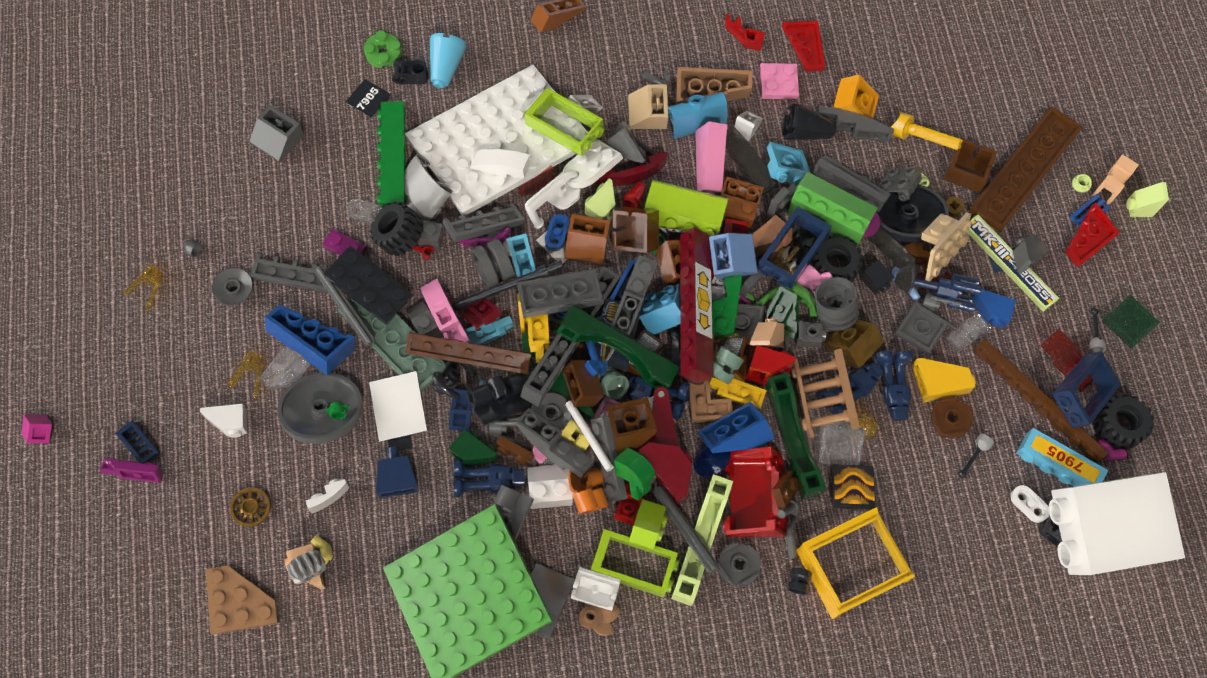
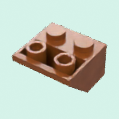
M726 177L720 196L728 198L723 223H725L726 218L749 222L747 230L751 231L764 187Z
M572 214L564 259L603 266L610 231V220Z

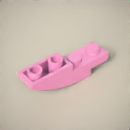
M438 278L422 286L420 289L444 337L470 342Z

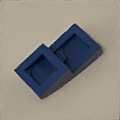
M453 389L460 394V398L458 400L452 398L448 430L463 431L465 429L469 431L472 408L467 399V390Z

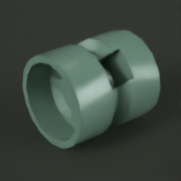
M721 346L716 354L717 360L713 361V376L729 385L735 376L734 370H739L744 360Z
M607 367L606 372L601 377L598 370L597 376L603 388V393L612 400L622 398L628 391V379L612 367Z

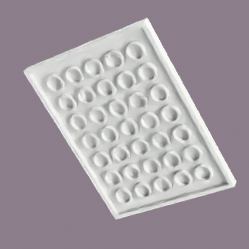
M534 65L525 68L405 133L407 140L417 154L424 156L430 162L428 169L436 180L450 187L452 194L449 198L464 216L576 154L526 125L524 113L546 88L554 91ZM553 106L540 118V120L579 142L588 133L578 120ZM485 149L522 152L530 154L531 160L524 179L512 175L504 178L472 169L470 165L476 152Z

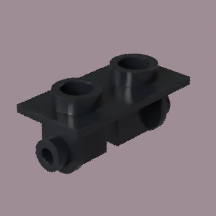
M803 227L795 230L793 245L788 250V264L794 260L797 265H800L809 252L804 247L811 248L814 238L813 233Z

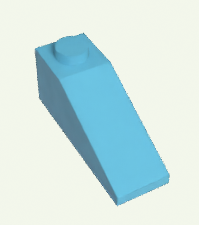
M522 234L507 238L517 277L535 271L536 268L527 235Z

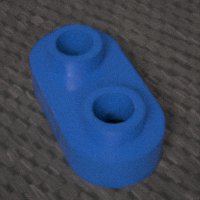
M557 214L551 218L545 236V246L550 251H559L565 244L570 224L568 217L565 215Z

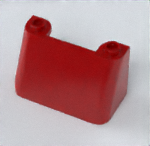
M772 447L723 452V459L721 460L722 471L726 472L730 480L733 481L730 490L731 516H727L726 520L723 521V530L729 537H786L787 516L784 518L778 517L777 512L781 509H778L772 492L773 487L785 472L781 454Z

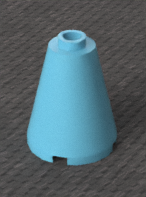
M444 33L431 35L430 81L433 83V86L444 88L450 84L466 50V42L461 38L450 35L449 38L443 37Z

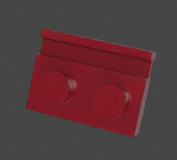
M487 298L466 306L468 309L465 311H459L461 316L477 331L480 330L481 325L484 324L486 326L493 323L502 315L499 308Z

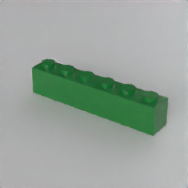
M404 101L381 102V109L377 111L378 121H381V126L377 127L378 138L381 137V143H377L378 154H381V159L377 160L378 171H381V176H377L378 188H381V193L377 194V203L382 208H385L387 204L399 201L406 204L404 183L406 168V110Z

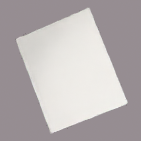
M416 371L369 382L379 442L427 431Z

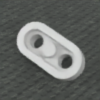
M1020 485L1011 492L1010 497L1013 504L1031 521L1040 523L1049 517V506L1029 487ZM1018 495H1022L1024 500H1020ZM1034 509L1039 511V516L1034 513Z

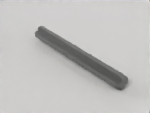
M324 265L317 266L314 271L363 344L365 346L372 345L375 342L374 336L342 290L324 277V273L327 271Z
M657 486L653 490L654 496L661 505L666 506L665 512L707 572L714 573L719 568L718 563L665 488Z

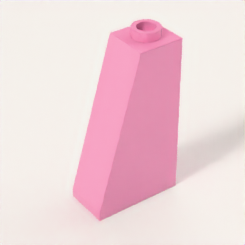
M708 122L696 130L697 191L712 195L722 193L727 124Z

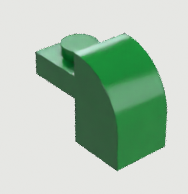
M627 447L614 459L615 471L617 476L629 481L631 497L639 500L644 494L649 492L651 488L650 481L656 474L652 465L644 456Z

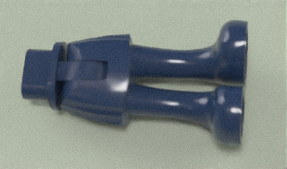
M891 351L878 352L875 357L884 372L886 388L882 390V394L888 407V412H891L893 421L908 420L911 388L907 385L905 368L913 360V352L901 351L894 356ZM892 362H894L896 369L897 385H895L893 379Z
M871 362L868 366L864 365L848 374L854 402L862 396L867 397L879 381V377L883 374V370L875 362ZM839 387L833 391H822L817 398L823 399L837 396L843 392V389ZM837 404L832 409V415L843 413V410H847L846 404Z
M626 377L629 381L628 391L625 394L626 397L636 400L654 396L655 389L645 384L642 377ZM682 383L680 388L669 387L667 389L669 397L687 403L691 385L689 383ZM670 401L673 418L680 420L685 410V404Z
M454 459V497H461L464 492L480 489H490L491 493H498L501 485L510 489H515V486H525L524 469H515V467L512 468L493 463L490 467L470 468L464 466L461 459ZM469 477H486V478H489L488 480H481V481H463V480H462L463 478H469Z

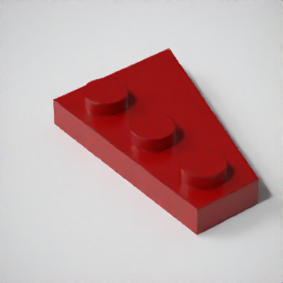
M818 21L782 22L781 27L805 71H824L825 62Z
M1097 202L1092 204L1065 250V253L1076 267L1082 265L1120 233Z

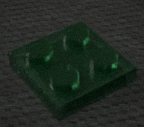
M1131 295L1102 320L1131 349L1160 323Z

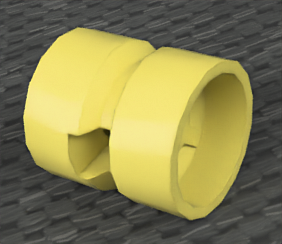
M571 419L562 430L561 437L584 452L590 444L575 420ZM572 434L577 436L575 440L571 437Z

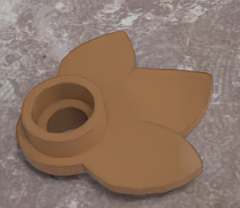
M586 603V607L580 611L578 619L583 627L593 629L598 635L607 636L613 634L611 622L617 619L621 610L616 605L610 611ZM591 614L593 620H589L586 615Z

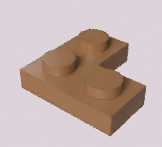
M709 380L704 381L702 385H694L688 382L691 385L689 400L692 423L714 422L733 412L731 399L711 400Z

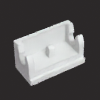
M579 567L571 599L612 611L621 579Z

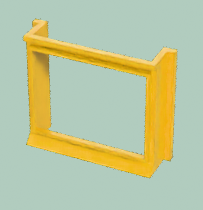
M877 507L804 542L796 549V553L804 568L812 572L811 581L831 619L915 577L881 519ZM872 522L901 574L840 603L813 551Z

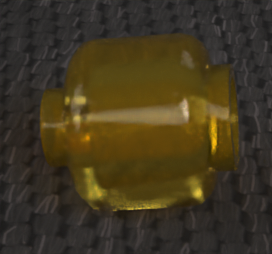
M857 411L860 428L851 429L850 422H847L851 436L863 440L875 437L879 425L875 415L863 411Z

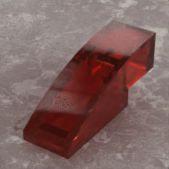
M1060 328L1040 345L1054 359L1052 364L1065 377L1083 357ZM1090 374L1077 388L1080 392L1093 382Z

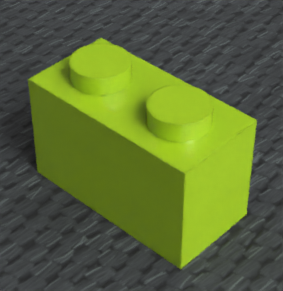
M642 499L629 541L654 549L656 541L661 542L664 529H660V527L665 528L668 516L664 515L666 506Z

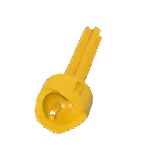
M899 111L900 116L898 120L890 127L894 129L892 136L903 140L910 134L955 150H960L963 142L961 139L914 124L913 115Z

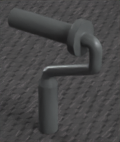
M791 500L786 508H782L777 512L779 518H784L789 514L793 515L786 534L788 558L790 559L797 558L795 537L792 533L800 510L799 503L796 500Z

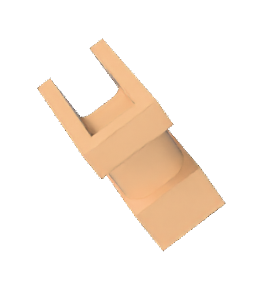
M1122 154L1092 196H1095L1105 188L1112 193L1105 203L1106 205L1110 204L1124 188V183L1139 164Z

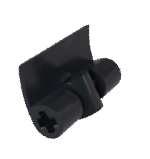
M515 373L505 378L496 376L488 380L486 384L467 390L468 402L483 425L532 408V403L520 397L528 376L523 373Z

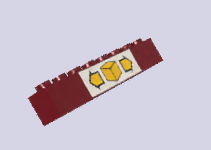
M693 227L680 234L681 376L699 384L713 378L712 271L709 241L711 236Z

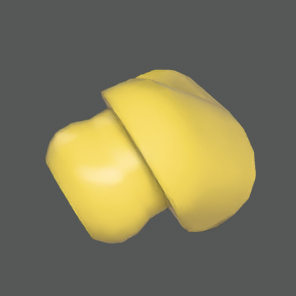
M316 535L311 540V543L320 550L326 565L333 558L332 547L320 536Z

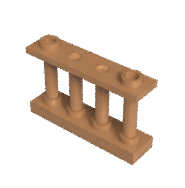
M842 348L834 350L835 358L831 359L832 361L800 368L798 358H796L794 362L795 367H792L793 378L798 379L805 419H802L804 431L809 432L810 438H814L813 427L845 421L850 422L851 429L860 428ZM830 369L838 370L839 375L835 376L836 378L803 384V375ZM834 386L842 387L843 392L837 396L807 402L806 392ZM839 403L842 405L846 404L847 410H843V413L815 419L810 418L809 410Z

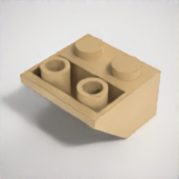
M667 84L646 85L628 95L630 129H667Z

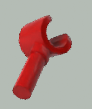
M416 245L412 247V249L422 254L424 260L430 259V256L425 254L426 251L434 253V249L431 246L422 248Z

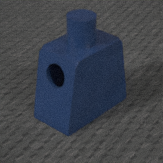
M399 447L387 448V459L378 460L376 493L379 499L419 492L408 456H400Z

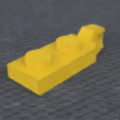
M548 314L528 317L530 352H536V363L540 362L544 352L550 347Z
M711 378L709 382L710 388L718 391L717 395L722 398L731 399V401L742 405L751 401L759 411L767 391L734 378L729 385L716 378Z

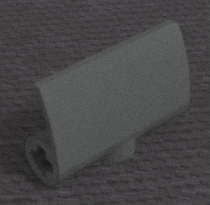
M501 485L493 503L497 505L514 542H516L534 498Z

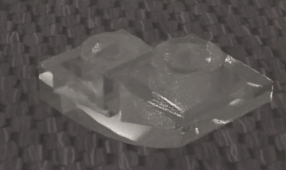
M977 313L962 326L948 334L946 339L959 353L988 332L991 327Z

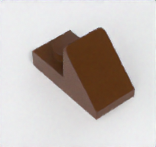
M924 241L912 242L902 247L897 259L928 268L931 250H923Z

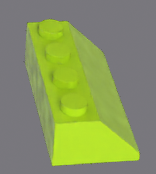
M653 180L644 209L659 210V228L688 231L695 227L710 236H716L721 234L728 198Z

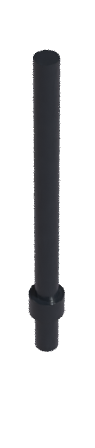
M560 260L550 265L544 264L535 271L453 302L452 306L454 310L516 287L517 282L550 276V273L564 268L563 263Z

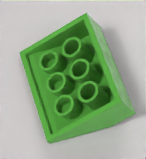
M806 172L794 193L787 215L791 217L796 208L799 207L832 226L828 237L830 235L835 237L843 235L842 238L844 239L846 237L851 238L850 242L855 241L857 248L878 208Z

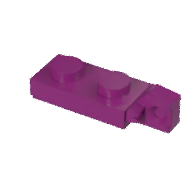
M106 458L103 460L100 468L102 474L118 475L119 479L160 483L163 478L159 466L154 463L142 464L130 460L124 462L116 461L115 458Z

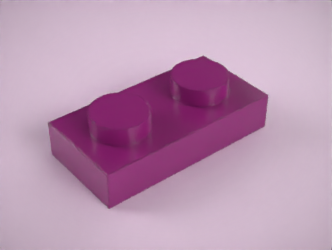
M335 229L331 230L322 243L324 248L339 256L349 246H352L362 255L367 250L365 245Z

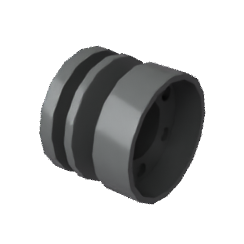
M840 277L822 281L814 293L819 322L825 328L834 331L852 327L859 316L856 287L851 281Z

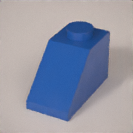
M983 289L980 295L972 294L973 304L976 305L985 322L997 328H1005L1009 324L1016 300Z

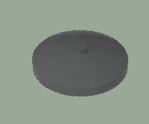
M315 373L298 379L283 392L278 403L277 412L283 430L290 437L304 443L321 444L337 440L350 432L362 415L363 403L359 389L348 378L335 373H329L328 375ZM333 402H343L344 405L350 406V410H347V416L340 420L330 418L329 414L326 413V408H329Z

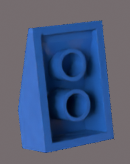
M751 401L697 431L712 453L755 449L766 445L775 438L766 418Z

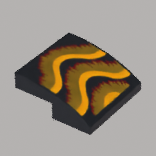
M832 464L830 470L833 508L870 510L876 508L873 466Z

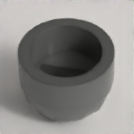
M190 240L184 245V251L192 258L197 257L202 250V245L197 241Z

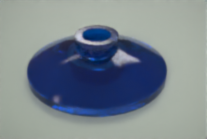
M704 445L694 459L696 473L704 478H710L713 474H720L730 461L731 451L712 453L707 445Z

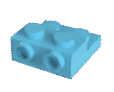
M773 142L768 144L767 150L771 160L767 167L771 178L778 180L780 183H793L798 187L806 172L811 173L803 150Z

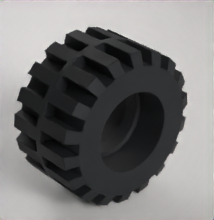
M399 201L387 204L385 208H382L378 215L375 216V220L371 224L370 237L377 246L390 255H404L406 252L411 251L413 246L417 245V241L420 240L424 229L422 227L424 222L422 217L406 204Z
M830 235L829 239L827 238L820 247L810 265L820 274L830 272L833 278L840 277L853 282L863 263V255L860 254L861 249L860 247L856 248L857 243L855 241L850 242L851 238L846 237L844 239L842 238L843 235H838V237ZM836 256L842 259L846 267L837 268L832 266L827 261V257Z
M1119 394L1109 399L1094 420V425H1097L1095 431L1100 433L1099 438L1101 440L1104 439L1110 445L1112 444L1114 449L1120 447L1125 450L1131 449L1151 435V429L1154 428V423L1151 422L1154 420V415H1150L1152 410L1150 407L1146 408V403L1144 401L1140 402L1137 396L1131 398L1130 394H1125L1124 396ZM1116 414H1121L1129 420L1131 430L1123 428L1118 423Z

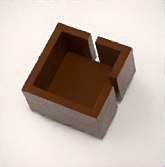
M961 138L963 140L960 150L954 149L943 180L980 193L987 182L997 151L980 146L973 158L971 155L977 144Z
M622 207L613 210V228L626 225V228L613 231V249L649 253L659 249V210H640V208Z

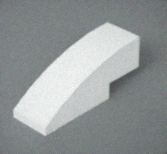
M502 149L478 150L470 168L504 178L512 175L524 179L531 164L530 154Z

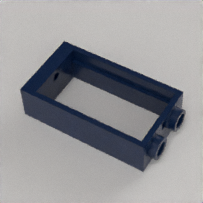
M797 207L759 261L758 269L763 275L776 279L781 286L792 289L829 236L832 226ZM796 223L818 236V238L793 275L768 260L793 224Z
M1099 351L1084 355L1053 392V396L1071 427L1075 428L1090 425L1121 384L1103 352ZM1090 374L1099 390L1084 408L1075 391Z

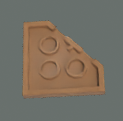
M228 565L206 569L211 635L279 624L277 602Z

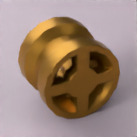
M950 197L946 200L949 216L957 219L964 209L963 201L958 197Z

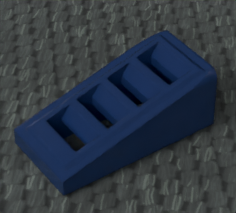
M133 420L115 433L139 463L145 464L160 453ZM135 429L136 433L126 440L124 437ZM140 435L141 439L131 446L129 443ZM143 442H146L147 445L136 452L134 450ZM151 448L152 451L145 457L141 458L139 456L147 449Z

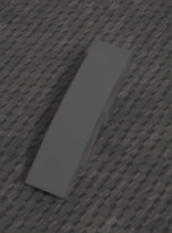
M820 105L817 113L833 120L837 130L852 132V138L889 142L894 133V129L858 113Z

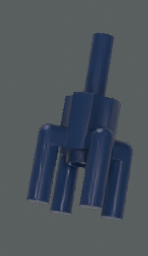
M953 274L951 280L940 277L937 282L915 278L914 283L915 286L935 290L934 296L961 302V306L954 305L951 302L947 303V306L969 312H974L976 305L972 304L973 297L962 294V291L978 295L982 291V287L978 286L980 279L959 274Z

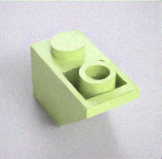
M610 178L598 186L593 196H589L586 199L584 205L587 216L609 220L613 216L615 199L613 183Z

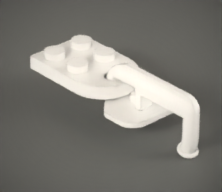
M596 139L589 151H586L582 156L577 155L569 161L561 174L526 202L525 209L534 227L539 229L544 225V220L539 218L536 212L541 205L548 201L558 209L569 208L580 199L581 188L590 186L623 159L622 154Z

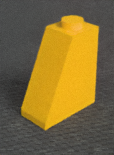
M917 358L912 364L923 402L968 394L975 388V377L967 367L924 358Z

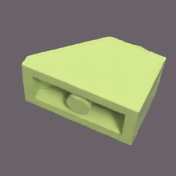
M1166 182L1135 191L1126 202L1130 217H1153L1169 200Z

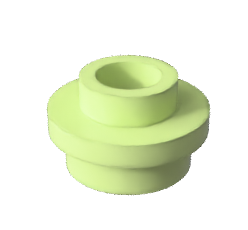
M1080 174L1073 178L1072 186L1076 191L1084 193L1091 188L1092 181L1088 175Z

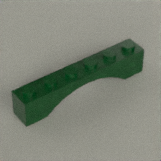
M573 305L564 315L556 333L573 343L594 342L618 351L635 366L644 383L655 390L658 387L668 389L679 368L670 359L663 358L656 354L654 350L644 347L635 339L623 335L618 329L611 328L599 318L592 317L585 313L583 309Z
M784 373L768 377L765 387L794 477L797 478L799 483L798 490L801 499L805 500L820 496L826 490V486L801 427L795 393L789 374Z

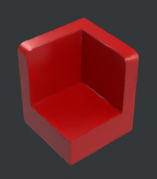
M726 218L722 234H746L749 222Z

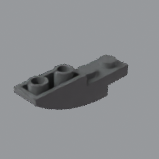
M641 255L638 256L611 328H616L623 335L629 337L658 262Z
M530 408L516 421V425L527 439L560 469L564 470L567 468L582 479L594 465V459L561 437L562 431Z

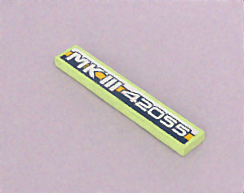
M979 215L970 220L972 224L967 233L1043 312L1058 301L1059 297L1030 268L1021 274L1017 272L1013 250Z

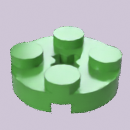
M377 31L375 35L368 38L363 47L367 61L377 68H382V66L386 65L388 67L393 66L394 61L401 58L399 40L394 35L384 31ZM381 48H386L387 51H386V52L382 51V52L380 53V52H379V51H380L379 49H381Z

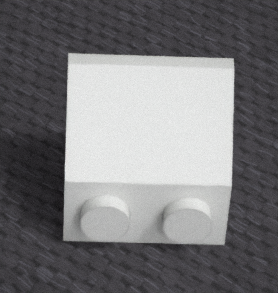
M556 465L527 467L529 497L534 498L531 509L572 505L573 498L568 482L569 469L565 468L562 470Z

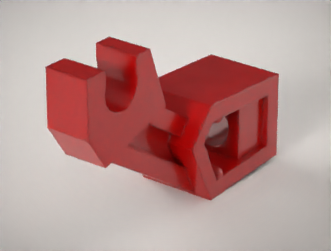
M727 14L724 25L726 31H729L743 44V48L761 51L765 33L751 28L745 30L741 24V17H737V20L733 22L730 20L731 15Z

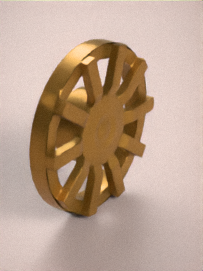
M254 487L240 490L234 495L230 503L231 517L237 524L243 527L252 528L263 523L271 509L270 499L266 493ZM249 492V498L245 499L242 495ZM252 492H258L255 499L252 498ZM261 495H263L265 500L257 502ZM239 497L243 501L241 504L235 503ZM267 503L266 509L259 508V506ZM234 507L241 508L240 511L234 513ZM258 511H260V512H265V513H264V515L261 517V516L258 514ZM244 513V516L239 521L236 516ZM254 515L259 519L256 522H253ZM247 516H249L250 523H244Z

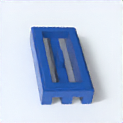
M1097 193L1073 213L1070 219L1080 226L1087 213L1079 219L1076 217L1094 202H1097L1104 213L1111 206L1109 204L1106 205V201L1104 199L1101 200L1099 198L1100 195Z

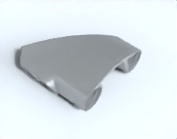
M416 154L405 168L406 205L422 217V221L432 222L441 212V207L452 194V190L445 183L436 182L426 171L430 162L424 156Z

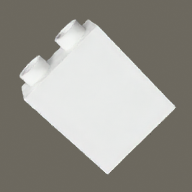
M1166 472L1051 490L1053 499L1049 503V514L1052 521L1059 525L1063 541L1058 545V557L1061 564L1068 568L1069 575H1094L1185 558Z

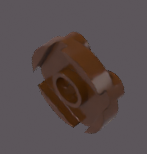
M954 397L942 399L932 409L931 422L937 434L951 439L964 436L970 430L974 421L971 408L967 404L960 402V399ZM949 413L957 418L954 422L948 420Z

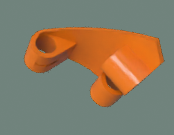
M598 468L589 469L582 479L569 470V487L579 515L609 506L603 488H599L603 482V475Z

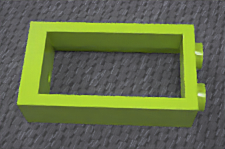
M546 88L524 113L527 126L579 156L589 151L593 142L600 138L604 132L603 119L549 88ZM553 106L587 125L591 130L579 142L540 120V118Z
M604 529L591 571L621 579L620 584L663 598L666 592L670 593L674 582L670 580L672 572H677L680 560L676 559L677 552L654 546V549L630 542V537ZM610 540L669 558L670 561L662 587L602 568Z

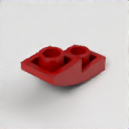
M627 481L625 488L628 499L620 500L614 519L634 526L645 494L639 500L632 498L630 484Z

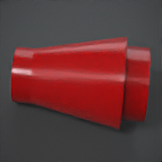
M637 182L624 195L623 205L625 207L639 208L646 185L642 182Z

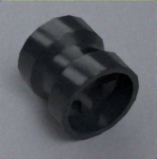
M797 567L791 568L790 576L792 578L788 582L787 590L800 595H808V581L811 580L812 572Z

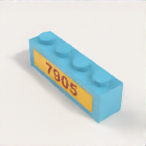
M1035 428L1026 433L1016 452L1024 461L1039 466L1043 472L1051 473L1058 477L1062 483L1072 486L1103 482L1108 472L1107 469Z

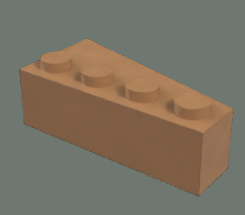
M678 67L675 105L684 102L688 103V99L693 95L706 97L719 92L724 93L726 101L749 98L752 90V71Z

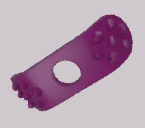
M507 227L504 232L496 234V237L466 239L458 241V243L468 247L487 245L488 242L498 239L503 245V242L511 234V228Z

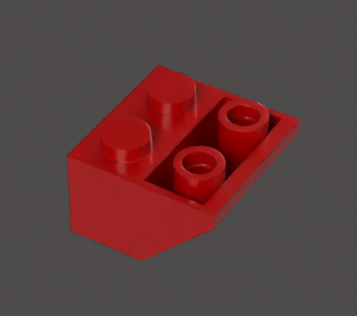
M756 345L745 381L764 387L768 377L784 373L789 374L796 357L786 351L778 352L766 345Z

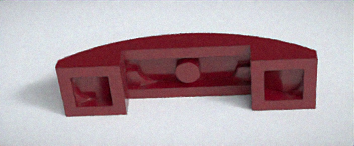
M663 152L648 156L647 164L616 173L611 168L594 184L600 185L609 178L612 180L613 186H624L643 181L656 174L666 165L668 154Z

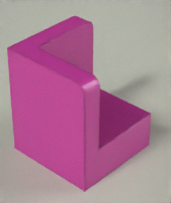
M24 414L21 434L26 443H49L52 423L47 415Z

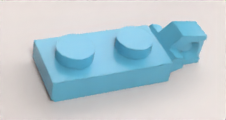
M510 316L501 320L498 317L493 323L486 326L484 324L481 325L479 331L472 326L466 329L465 332L470 343L485 345L505 335L506 330L514 327Z

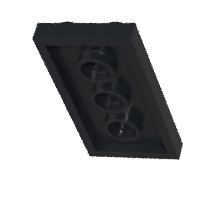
M349 246L324 273V277L385 325H388L413 297L410 291L352 246Z

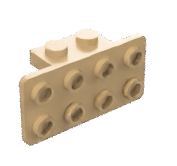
M966 212L960 220L940 214L922 233V240L935 245L930 252L925 280L931 281L933 277H937L941 269L948 265L950 259L958 254L959 249L965 247L969 238L967 231L972 224L970 213Z

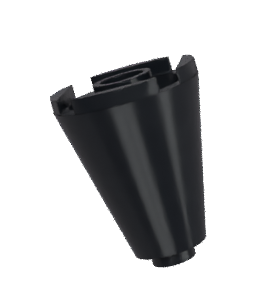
M793 102L788 106L787 109L790 112L789 115L784 116L782 124V135H785L784 140L830 139L835 135L837 126L833 120L798 103Z

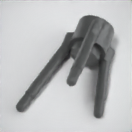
M927 292L922 304L923 307L941 318L943 317L933 311L934 309H939L941 302H951L957 306L962 305L961 302L937 297ZM949 322L948 326L956 330L957 327Z
M507 417L490 423L489 432L490 434H495V439L501 436L523 448L533 449V446L503 435V433H507L508 426H517L516 421L520 417Z

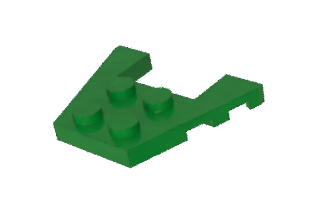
M742 275L724 278L727 297L712 300L713 340L735 334L738 304L743 281Z

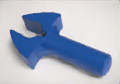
M587 342L586 345L591 360H588L584 365L593 377L598 373V370L601 377L607 370L608 362L599 359L594 342Z

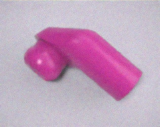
M1105 440L1097 441L1108 452L1104 459H1126L1127 453L1125 449L1114 450Z

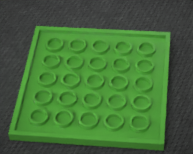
M495 504L383 567L431 678H454L553 622L514 539Z

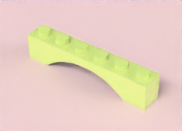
M714 474L709 483L694 529L709 552L733 481ZM690 546L688 547L671 599L692 606L705 567Z

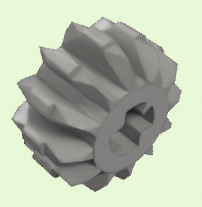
M318 550L302 554L287 565L288 574L295 584L310 581L322 574L327 568L325 560Z

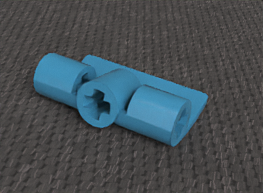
M719 92L706 97L693 95L688 99V103L684 102L668 107L669 118L674 128L673 138L676 139L694 134L698 128L708 122L726 124L727 101L724 93Z

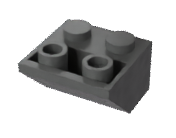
M269 105L257 118L249 142L280 163L304 134L300 123L272 105Z

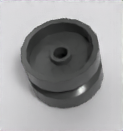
M498 239L487 243V251L481 245L471 249L476 269L488 289L497 286L499 278L504 282L515 278L509 257Z

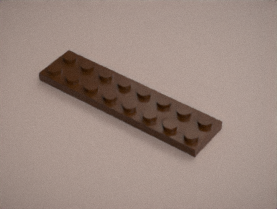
M1051 106L974 202L969 211L974 215H979L987 224L1001 233L1083 126Z

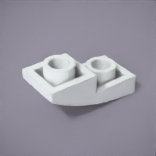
M334 479L324 486L326 494H315L311 496V499L306 500L309 511L315 513L337 501L349 489L346 480Z

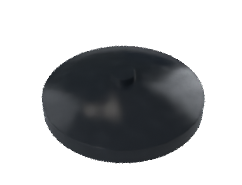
M920 184L911 193L910 198L905 201L899 199L897 192H889L890 197L879 212L876 211L880 218L879 231L892 239L903 242H923L924 240L921 237L926 228L940 214L949 216V209L945 200L934 190Z

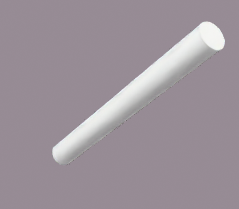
M572 400L568 401L565 406L607 472L611 471L614 466L578 409L573 406Z

